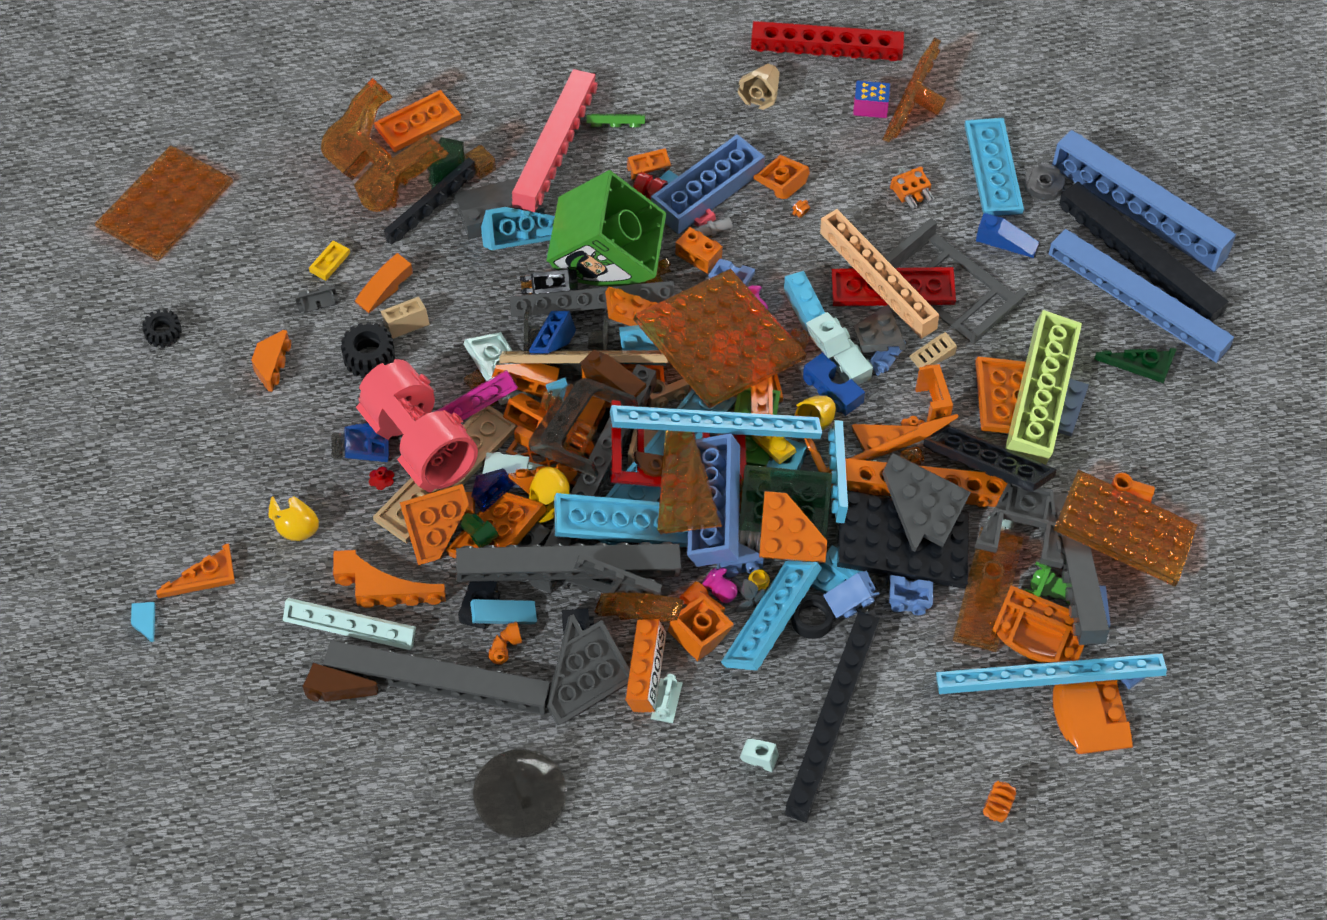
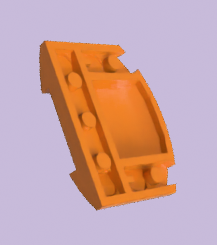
M1012 585L1010 586L992 629L1008 647L1029 659L1041 663L1077 661L1084 645H1079L1077 636L1073 635L1074 619L1070 618L1068 608Z
M1118 680L1058 684L1053 687V709L1056 721L1064 738L1077 748L1075 751L1078 754L1133 747L1130 724L1126 719L1117 685Z

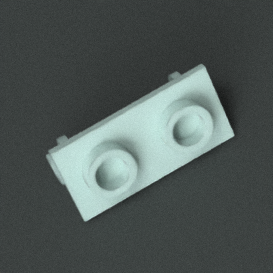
M668 674L664 679L660 678L655 712H652L651 719L673 724L682 682H677L675 675Z

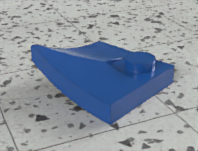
M369 423L356 424L344 428L345 458L388 462L389 440L377 434Z

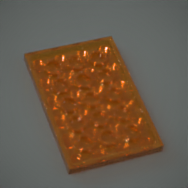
M170 145L95 222V225L100 230L159 262L233 183V178Z
M1078 469L1053 530L1176 587L1197 524Z

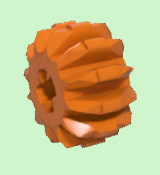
M995 782L983 808L984 815L993 821L1001 823L1005 821L1015 799L1016 789L1006 782Z

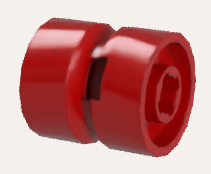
M640 172L636 177L633 188L651 201V196L665 187L668 182L660 178L653 179L652 175Z

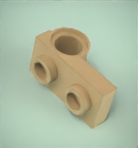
M684 378L665 385L663 381L657 379V385L648 400L649 406L651 408H663L669 401L684 399L689 393V382Z

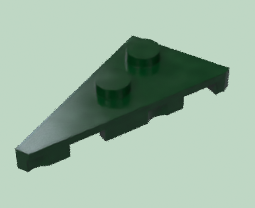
M1170 348L1169 351L1131 349L1124 350V353H1112L1111 350L1096 352L1094 360L1164 384L1177 349Z

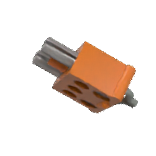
M903 167L898 169L899 173L892 178L890 189L894 190L902 203L907 201L910 208L914 210L917 208V204L913 198L917 202H921L924 199L922 197L924 194L929 203L934 201V197L930 192L932 184L924 174L923 167L913 170H905Z

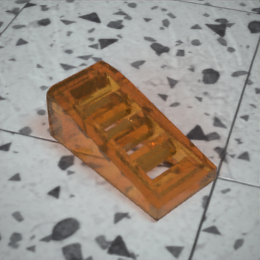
M580 418L577 419L557 458L576 468L598 428ZM579 427H581V428L585 429L586 431H588L589 434L587 435V434H585V433L579 431V430H578ZM577 435L585 440L584 443L575 439L574 436ZM570 443L581 448L580 451L570 446ZM566 450L577 455V457L573 458L565 453Z

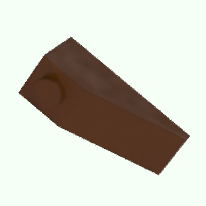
M592 350L580 362L588 382L631 400H634L647 387L646 383L612 357L597 350Z
M316 663L312 664L303 684L305 695L308 699L315 702L319 700L328 702L374 696L379 692L377 682Z

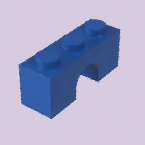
M822 352L804 365L803 379L809 386L813 385L819 395L830 397L835 403L836 411L846 416L864 403L865 391L852 379L843 384L833 383L831 379L836 375L837 365Z

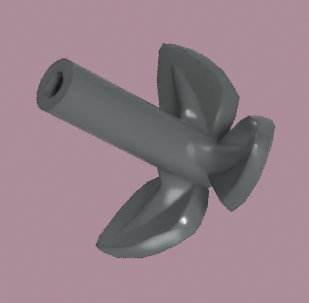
M736 577L730 580L737 586L738 592L745 597V601L735 608V612H744L752 609L753 602L755 601L758 604L766 593L765 589L758 591L757 585L750 580L744 579L743 583Z

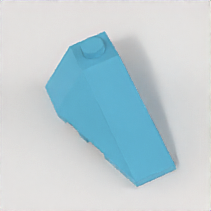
M509 207L488 209L485 211L481 225L483 247L496 250L549 241L555 216Z

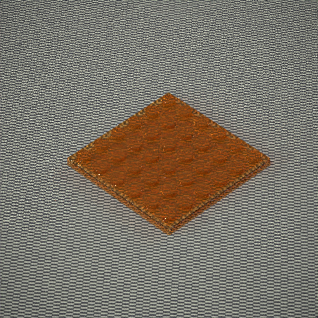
M728 269L636 313L633 318L709 408L805 360L807 356L806 352L732 269Z

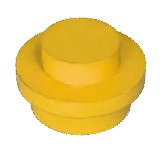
M755 570L748 577V580L757 585L758 591L767 589L770 584V577L763 570Z

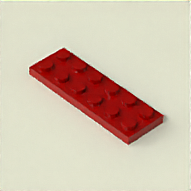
M954 267L895 268L930 305L956 304ZM854 268L832 269L833 306L888 305Z

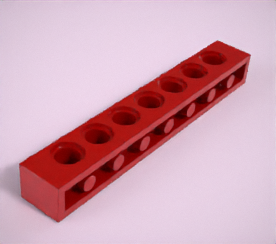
M753 21L751 50L902 61L904 32Z

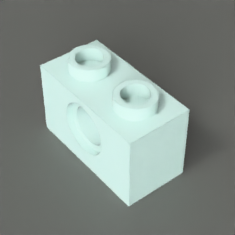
M828 312L806 322L811 339L828 358L850 348L848 341L850 338L849 332L845 327L842 328L836 317L833 318Z

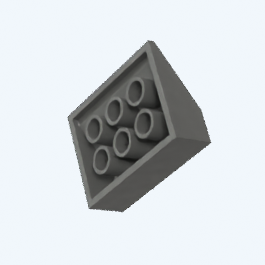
M519 178L453 193L468 240L482 237L481 225L486 210L500 207L514 208L512 207V192ZM543 203L538 206L536 213L545 214Z

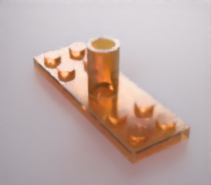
M934 37L921 56L882 140L890 142L892 137L896 138L901 127L903 128L909 119L907 113H911L915 103L936 115L939 114L947 98L922 85L927 75L926 72L929 73L934 65L932 59L935 60L940 52L938 47L941 41Z
M1000 532L996 553L975 549L968 577V585L965 589L953 637L954 642L993 652L997 651L1000 638L992 629L1010 586L1013 584L1023 537Z

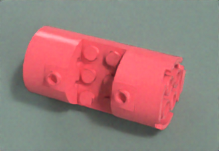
M395 359L393 363L387 365L381 363L373 368L361 382L359 387L361 393L358 398L360 403L356 408L373 430L385 439L389 440L392 436L403 435L400 442L401 456L397 460L418 487L431 493L434 489L446 488L457 483L469 473L478 456L476 443L461 424L463 420L456 413L450 414L445 410L432 412L435 396L434 390L429 385L431 381L423 374L419 376L408 362Z

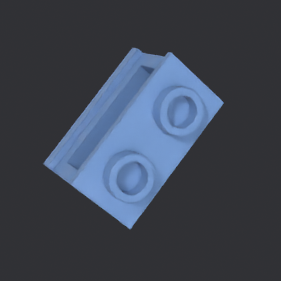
M867 571L853 575L823 595L836 618L843 616L846 619L857 613L856 609L860 606L865 608L875 602L874 597L880 593H872L876 589Z

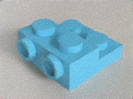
M661 322L619 327L622 351L664 350ZM624 363V364H635V365L639 364V365H663V366H666V363Z
M833 545L826 553V562L820 563L822 569L811 584L813 588L824 594L853 575L863 572L837 567L838 548Z

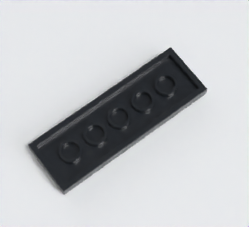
M949 425L924 439L923 447L930 449L932 452L940 453L951 460L962 462L970 468H976L985 472L987 475L1003 479L1006 483L1015 484L1022 487L1025 491L1034 492L1056 476L1057 469Z

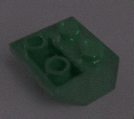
M440 137L438 145H434L433 158L429 159L427 164V171L430 172L429 183L431 184V189L465 161L463 141Z

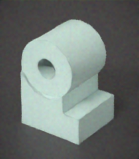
M755 739L746 740L740 755L742 761L754 766H761L764 770L772 773L779 757L776 744Z

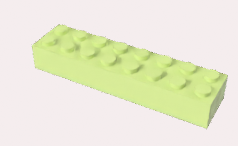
M1042 310L1034 326L1006 449L1042 464H1047L1054 450L1082 323Z

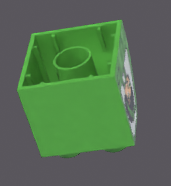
M608 170L559 196L546 261L556 270L576 269L578 282L588 285L606 287L625 286L653 279L657 274L666 212L611 170Z

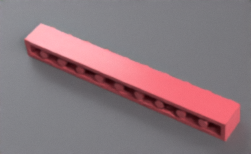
M573 69L512 192V207L536 212L538 206L542 205L544 193L549 191L551 179L554 180L556 176V168L561 166L563 154L566 155L568 151V143L573 141L574 131L579 128L580 118H584L586 106L590 105L592 94L596 93L598 84L595 82V74Z

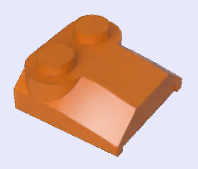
M778 155L775 160L757 175H754V179L774 190L777 198L787 199L806 184L810 171L808 166Z

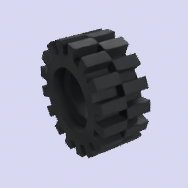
M158 309L156 314L152 311L150 313L151 317L146 316L145 321L142 323L146 341L148 340L150 345L153 343L154 347H158V344H160L161 348H164V344H167L169 347L171 342L176 343L177 338L180 339V333H182L178 316L171 310L168 313L167 309H163V312H160V309ZM167 324L170 326L165 332H155V328L159 325Z

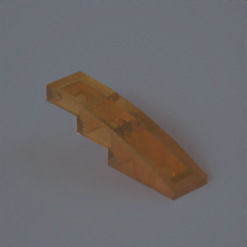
M601 593L594 612L599 616L616 615L621 620L638 618L639 620L659 619L660 622L675 621L679 617L684 601L679 598L644 593Z

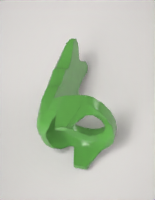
M1036 561L1035 565L1042 569L1037 570L1031 579L1030 585L1033 591L1024 589V591L1038 597L1040 595L1046 597L1050 595L1056 599L1062 598L1070 605V601H1067L1065 597L1066 583H1063L1062 578L1056 577V574L1050 571V566L1039 564Z

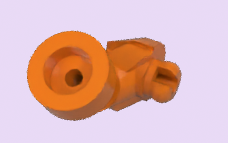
M517 621L508 623L506 629L500 632V636L496 635V638L493 640L488 652L489 659L493 663L503 664L509 659L507 642L513 645L522 643Z

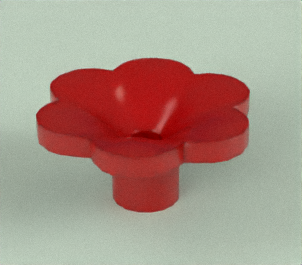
M379 467L377 470H372L369 474L370 486H375L378 490L390 487L394 483L392 479L394 472L387 470L386 467Z

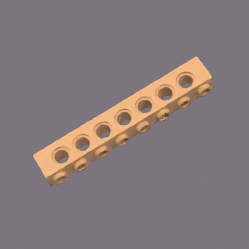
M838 209L821 218L820 233L921 339L937 330L939 314Z

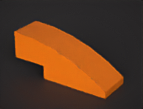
M396 253L369 280L355 302L370 313L399 289L398 285L413 274L412 264Z

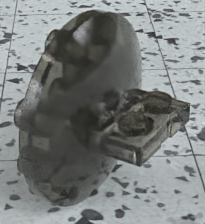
M527 749L510 750L493 757L478 773L473 788L474 805L480 819L494 832L512 838L531 837L551 827L560 817L567 796L564 776L555 762L539 752Z

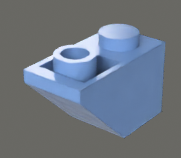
M739 543L738 561L719 563L717 568H726L727 572L723 577L726 576L727 578L735 577L739 573L744 572L751 574L755 570L763 569V558H759L758 552Z

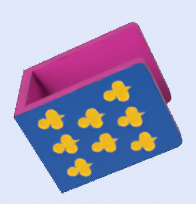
M857 81L853 115L887 118L890 83Z

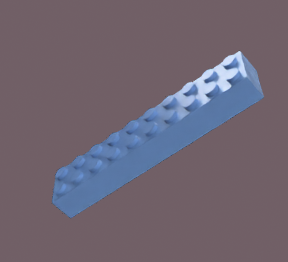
M1073 130L1057 143L1052 165L1057 167L1062 175L1075 183L1077 181L1080 182L1098 198L1211 271L1215 272L1228 258L1236 236L1230 229L1217 223L1214 219L1206 216L1195 207L1181 200L1178 196L1173 195L1162 186L1151 181Z

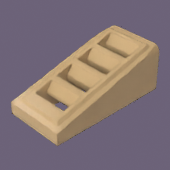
M945 332L911 354L910 358L918 368L925 365H936L955 355L957 346ZM922 355L927 362L924 363L919 356Z

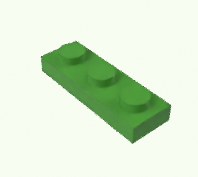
M587 114V123H591V127H602V123H610V127H622V124H629V127H641V124H645V114Z

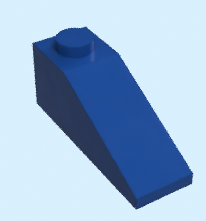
M987 213L983 214L978 227L977 242L1034 258L1039 241L1004 218Z
M570 311L550 312L529 349L530 353H551L570 343L576 332Z

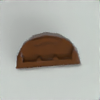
M634 452L635 463L638 464L645 474L652 477H661L669 473L677 461L676 457Z

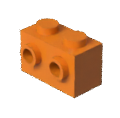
M689 227L675 242V255L708 274L719 258L722 259V246L717 241L704 236L700 231Z

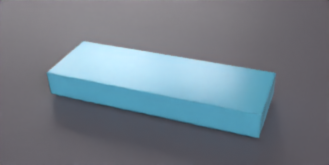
M473 599L470 602L473 623L508 624L516 621L518 624L537 623L535 601Z

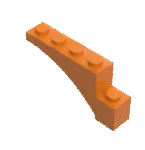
M356 550L334 551L333 575L335 584L349 586L355 583L357 606L371 608L374 605L393 607L396 604L415 606L418 603L428 602L431 605H437L441 602H446L445 584H426L400 579L374 568L357 555Z

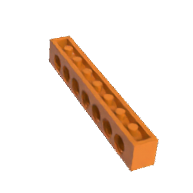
M845 458L847 490L877 496H891L882 474L887 462ZM920 466L970 491L971 493L965 504L977 505L979 507H996L1008 484L1003 479L987 475L985 472Z

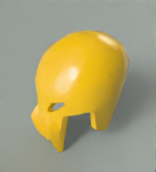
M816 395L796 404L795 415L819 417L821 430L823 431L832 423L836 407L830 397Z
M541 468L535 474L530 485L529 499L548 505L546 507L547 511L538 521L541 523L554 518V498L556 493H570L566 476L557 468Z
M293 496L288 500L290 508L281 510L274 497H271L268 515L274 521L277 532L285 539L303 541L313 536L318 530L319 519L317 515L303 501Z

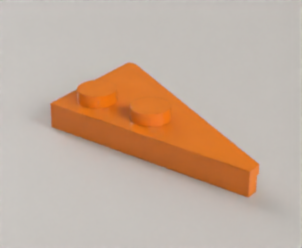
M853 424L852 430L863 451H867L913 431L918 426ZM920 436L916 439H913L909 442L892 448L886 452L869 458L868 460L897 451L909 445L920 442L925 438Z
M229 543L223 545V549L212 557L208 555L200 563H196L182 572L180 578L172 583L168 581L162 585L159 590H156L158 599L235 584Z

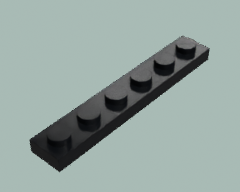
M468 157L384 229L386 241L391 245L396 241H400L408 231L414 229L421 220L428 217L435 208L443 204L449 196L457 192L467 181L471 180L476 174L475 162Z

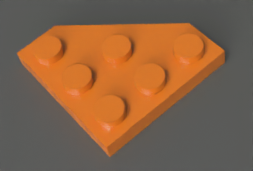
M463 484L400 502L418 566L440 560L469 506Z
M765 491L759 558L825 563L826 538L787 493Z

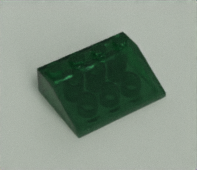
M745 465L739 530L761 532L764 492L787 493L820 533L827 538L832 473Z

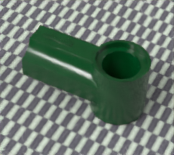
M467 513L462 517L461 527L471 536L479 548L487 546L499 537L494 526L489 521L484 522L475 513Z

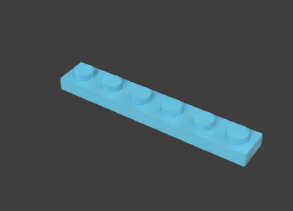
M834 420L833 429L829 428L828 441H831L829 444V455H832L830 457L829 469H833L831 471L830 484H834L831 489V498H834L832 513H835L836 523H845L848 497L843 421Z

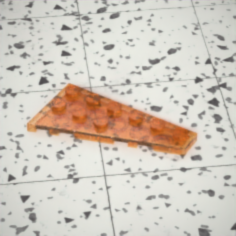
M665 431L657 528L660 534L722 526L694 432Z

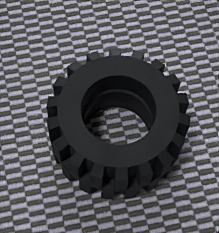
M367 322L365 325L359 323L357 327L352 326L350 332L346 331L345 337L341 340L344 364L347 366V370L349 372L352 371L356 377L360 374L361 378L364 379L376 366L381 363L387 365L395 360L392 335L390 331L387 332L386 327H380L378 323L372 325L371 322ZM365 347L377 348L371 353L359 352Z

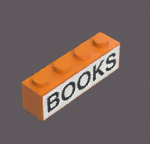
M659 619L637 620L626 693V702L633 712H655L666 639V630Z

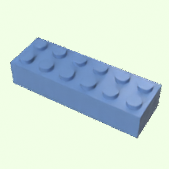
M737 134L652 195L651 201L666 212L665 224L679 234L692 225L694 219L702 217L706 210L714 209L752 181L754 175H757L764 169L765 156Z
M732 433L691 440L687 556L697 567L738 561L740 445Z

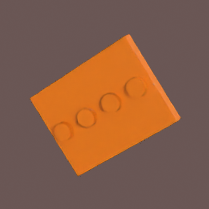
M978 356L975 364L981 431L1009 434L1026 362Z
M498 490L477 515L484 522L489 521L499 534V537L488 545L506 547L508 545H518L547 511V508L543 503ZM463 530L445 551L449 556L456 558V548L463 546L479 547L472 540L471 536Z

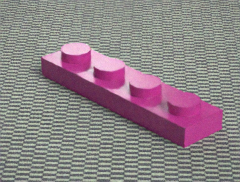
M506 369L436 411L445 410L450 414L456 413L462 420H465L515 391L518 387Z

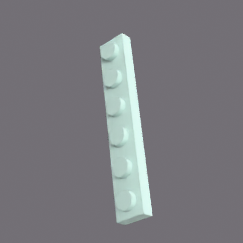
M291 598L285 601L284 622L411 650L413 647L415 626Z

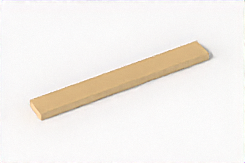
M668 350L599 351L609 355L618 363H668L669 359ZM503 351L499 358L500 363H580L591 351H553L551 353Z

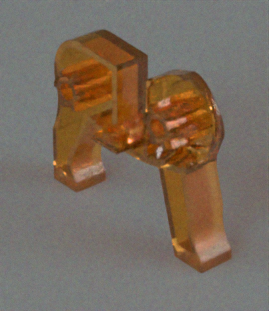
M371 78L351 100L344 115L325 132L321 142V151L326 159L351 180H354L369 162L373 163L357 180L354 187L362 205L370 211L379 212L382 210L388 211L391 207H397L396 202L400 198L397 192L400 182L406 186L410 180L424 172L433 162L445 158L449 153L429 134L395 157H392L381 145L370 138L369 135L379 107L393 97L380 83Z

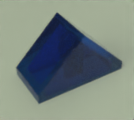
M503 468L477 475L471 497L480 511L484 513L515 484Z

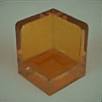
M482 145L475 147L465 154V159L469 157L475 162V175L480 180L496 170L495 158Z

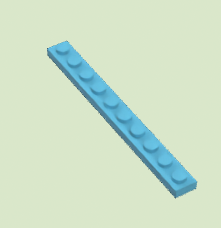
M611 405L610 408L611 423L614 428L732 433L820 439L822 436L819 417Z
M1162 654L944 671L936 672V680L939 694L1166 676L1167 668Z

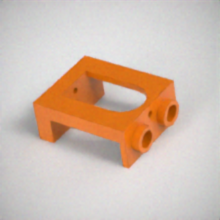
M940 364L919 367L915 391L929 390L933 401L930 402L927 422L950 416L953 403Z

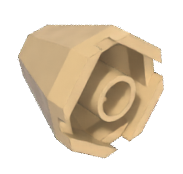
M766 64L742 76L739 80L738 95L745 104L751 105V103L760 105L759 109L762 110L773 106L777 98L780 72L776 66ZM761 98H764V99H765L764 102H763V101H760V100H756V99H761Z

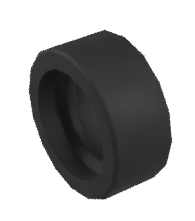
M806 595L796 608L795 613L791 616L792 626L797 634L804 638H821L831 630L834 613L826 599L822 596ZM815 607L825 613L826 619L819 626H809L800 620L799 615L803 609Z

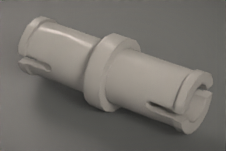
M728 216L714 222L712 220L707 221V224L692 229L700 231L704 236L711 235L713 237L716 236V233L732 229L733 226Z

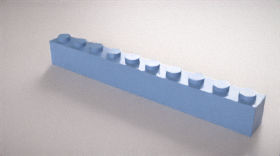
M1065 229L1051 243L1050 256L1217 363L1230 349L1234 336L1213 324L1209 319L1202 317L1193 309L1188 308L1176 298L1163 292L1159 287L1149 283L1142 276L1135 274L1109 255L1099 251L1076 234Z

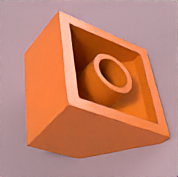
M703 594L671 617L668 632L698 662L718 646L734 627V623Z

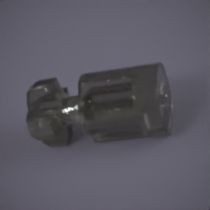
M333 433L331 435L332 458L340 459L343 456L344 435L342 433Z

